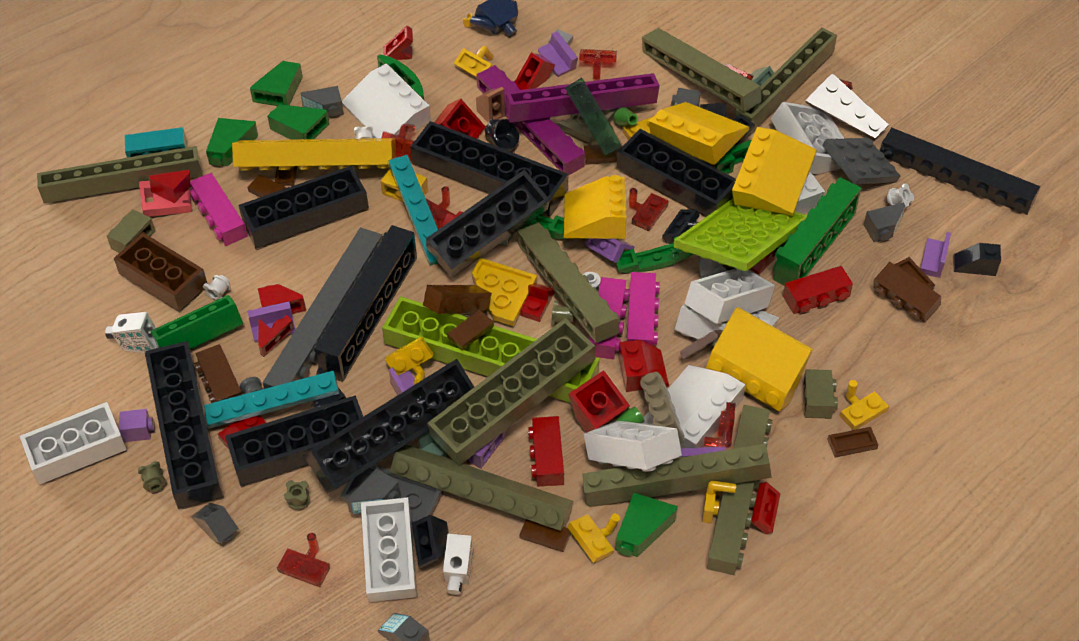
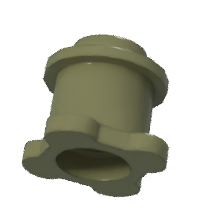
M554 301L551 326H555V322H561L565 318L573 322L574 315L567 306L557 305V301Z
M155 461L147 466L138 468V473L141 474V479L144 481L143 488L146 491L157 492L165 485L166 479L162 476L163 470L160 468L159 462Z
M288 481L286 483L287 492L284 494V498L289 507L296 510L305 508L310 501V495L306 491L309 488L306 481Z

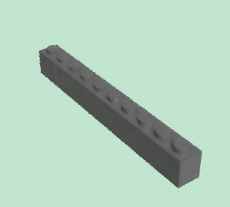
M359 228L262 382L264 389L308 377L312 364L317 362L316 353L314 352L315 343L322 338L325 327L332 322L335 311L342 306L345 295L353 288L355 279L360 277L364 265L367 261H370L375 247L380 245L383 237L382 234Z

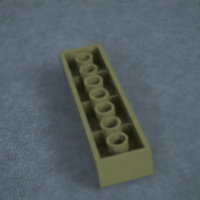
M566 318L429 421L430 436L460 466L596 359L595 345Z

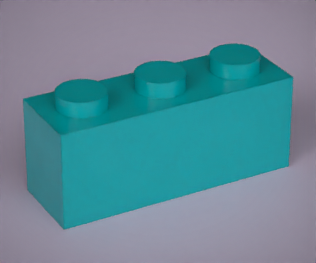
M183 127L125 135V153L127 158L187 148V139Z

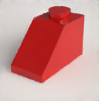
M531 52L514 82L520 90L537 88L547 81L555 64L545 57Z
M280 284L258 288L262 308L289 302L292 314L306 311L304 297L298 292Z

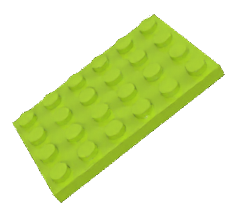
M732 198L674 239V248L686 253L699 255L704 259L717 261L722 265L735 267L740 271H748L784 243L791 233L794 234L798 224L801 221H805L807 215L794 212V215L791 216L735 205L734 198Z

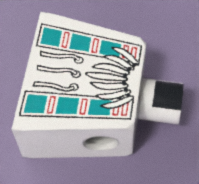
M147 312L119 315L114 325L107 326L105 330L106 338L116 339L124 351L145 353L144 351L158 348L150 332L156 327Z
M447 535L443 575L445 582L448 583L447 592L450 594L460 595L462 585H468L470 582L474 557L472 536Z

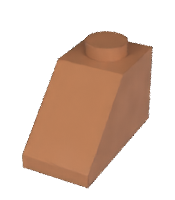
M503 87L492 89L476 97L477 112L488 123L492 118L498 120L505 117Z

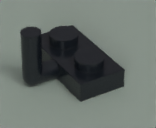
M680 209L662 235L664 241L674 242L675 237L680 236L698 223L696 221L700 216L698 211L694 209Z

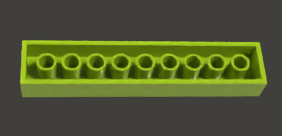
M401 296L382 327L385 344L402 348L414 340L423 337L434 353L432 359L447 364L458 359L463 369L485 376H490L537 339L494 326L462 351L447 338V333L468 317L459 314H437L423 306V303ZM596 358L549 396L571 403L568 394L599 374L600 358Z

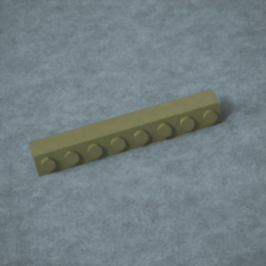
M821 27L760 86L761 102L745 112L737 108L735 118L742 114L755 124L753 132L834 52L837 35Z
M657 28L642 37L643 53L739 110L745 112L761 102L760 85L662 29Z
M197 146L40 172L37 173V187L43 203H50L137 188L140 181H149L150 175L190 170V178L201 177L203 174Z
M539 222L518 230L519 247L570 309L595 343L619 334L618 324H620L618 314L612 312L607 301L602 299L597 289L589 284L587 277L580 273L576 263L570 261L566 251L563 252L557 240L551 238L549 231L546 228L544 229Z
M743 405L734 449L760 444L768 445L769 438L765 437V433H770L773 420L769 419L770 410ZM760 480L736 483L735 493L723 492L708 558V570L735 576L736 567L741 568L744 554L740 553L741 547H746L748 533H744L745 527H750L753 514L748 513L749 507L754 508L757 494H753V489H758Z
M766 444L674 458L672 463L657 465L655 470L643 472L639 468L627 469V466L582 473L584 494L589 507L630 501L633 493L655 497L707 488L710 481L736 484L772 478Z
M404 445L395 451L390 471L393 474L560 531L569 522L574 502L573 500L463 463L458 466L454 460L409 445Z

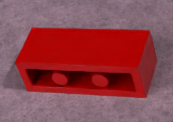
M841 265L785 283L783 298L793 314L804 313L819 306L823 307L829 303L847 299L851 295L853 283Z
M559 416L532 418V426L528 427L529 440H533L534 444L530 445V459H535V464L531 465L532 478H536L537 487L564 485Z

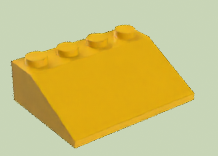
M687 102L661 109L648 121L651 135L714 165L749 131V126Z
M757 127L732 189L734 204L793 216L817 149L777 130Z
M618 175L603 177L567 192L564 203V238L626 239L625 177Z
M736 307L715 344L705 369L726 373L745 384L744 391L780 412L791 403L813 349L743 309Z

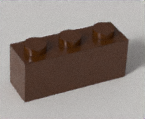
M890 261L874 278L875 291L880 296H886L891 299L896 307L907 310L916 320L920 319L926 323L941 305V295Z
M427 285L423 306L437 314L475 313L478 310L487 313L492 293L478 285Z
M220 344L195 353L198 362L194 364L198 374H203L204 376L201 381L205 391L210 390L211 392L208 395L211 403L242 395Z

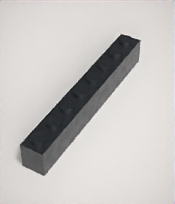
M892 127L881 144L880 151L886 159L1028 215L1041 187Z

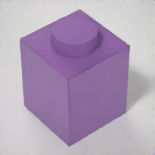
M147 409L120 412L119 432L124 442L151 439V430H154L155 425L154 419L149 417Z

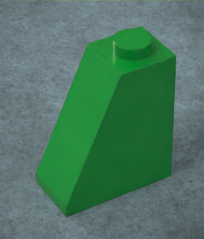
M288 61L280 62L250 87L252 101L278 106L279 104L290 105L303 78L301 64Z
M279 104L267 116L270 130L290 140L315 139L330 125L328 111L325 109Z
M218 118L206 149L209 165L229 166L233 162L232 143L240 140H256L258 138L256 121Z
M633 493L616 537L615 550L626 556L638 557L676 521L678 506Z

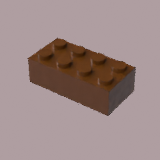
M143 232L114 257L120 275L178 311L204 289L203 285L207 283L203 268Z

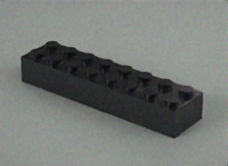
M432 121L427 124L410 146L412 163L492 193L525 170L550 200L548 210L542 213L547 216L552 215L568 191L567 173Z
M391 225L388 232L383 234L380 245L375 247L370 261L365 263L360 277L355 279L353 288L345 295L342 306L337 308L332 322L325 327L322 338L315 343L314 352L316 353L318 368L321 367L325 372L334 371L336 380L341 382L345 380L417 260L415 234L413 231Z
M188 341L144 351L172 494L178 509L222 498V487L194 360Z
M455 359L310 449L303 456L328 494L428 431V422L473 389L474 385L458 359Z

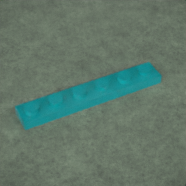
M404 155L388 160L389 167L429 266L437 264V260L426 248V238L436 232L438 228L409 157Z
M334 371L206 404L204 408L207 425L209 428L329 397L339 394L336 375Z

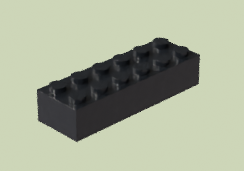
M639 129L617 151L618 169L705 216L710 215L733 198L732 189L736 178L642 129Z
M352 165L238 205L242 221L255 248L369 208L367 192Z
M523 170L427 237L426 248L450 278H452L548 210L550 200L529 174Z
M356 395L225 435L240 486L309 465L303 456L304 453L363 417Z

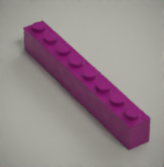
M496 65L477 74V88L483 94L492 89L503 87L506 99V92L520 90L516 83L511 81L505 72ZM550 117L513 122L558 170L567 173L569 176L585 167L584 150L578 147L572 138L561 130L559 125L551 121Z
M651 73L506 92L505 112L511 123L657 103L660 85L655 74Z

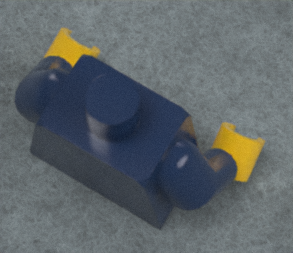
M487 0L477 6L474 16L469 13L467 14V19L462 18L465 27L479 26L491 31L493 34H498L504 30L507 36L511 37L517 32L513 24H515L518 17V5L515 0Z

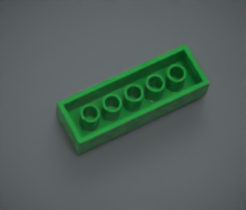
M841 177L835 184L832 183L829 186L827 194L825 196L822 195L818 200L817 206L810 209L806 220L798 224L796 232L788 236L784 247L780 246L775 254L777 261L773 267V271H775L774 281L784 286L785 283L806 277L855 216L861 187Z

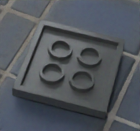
M869 138L825 139L822 144L854 184L897 182L901 177L895 167L888 162L884 154L876 148L873 141Z

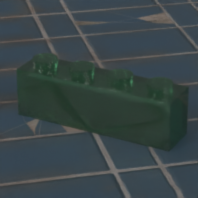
M581 77L565 87L604 155L608 156L623 146L622 142L584 78Z

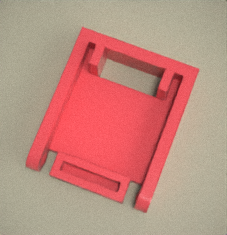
M150 181L139 182L144 215L151 217L192 211L189 189L176 203H173L152 193ZM145 197H153L154 202L146 203Z

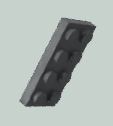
M373 465L348 481L340 495L341 501L347 503V499L378 468L398 481L400 489L399 498L409 499L411 521L413 523L433 514L443 494V490L393 474L389 469Z

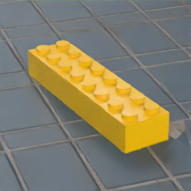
M395 138L240 140L232 143L233 167H239V170H251L255 167H259V170H271L274 166H279V170H290L294 166H298L300 170L310 169L313 166H318V169H330L333 165H338V169L351 165H358L359 169L370 168L372 165H377V168H389L388 160L396 158Z

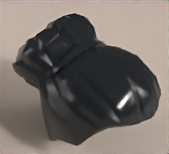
M492 118L489 120L485 128V136L494 146L507 151L515 149L519 141V133L513 122L510 123L508 119L494 120Z

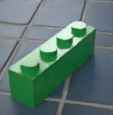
M227 295L150 332L158 348L188 341L190 349H194L199 344L216 339L219 335L235 330L244 323L235 302L230 295Z

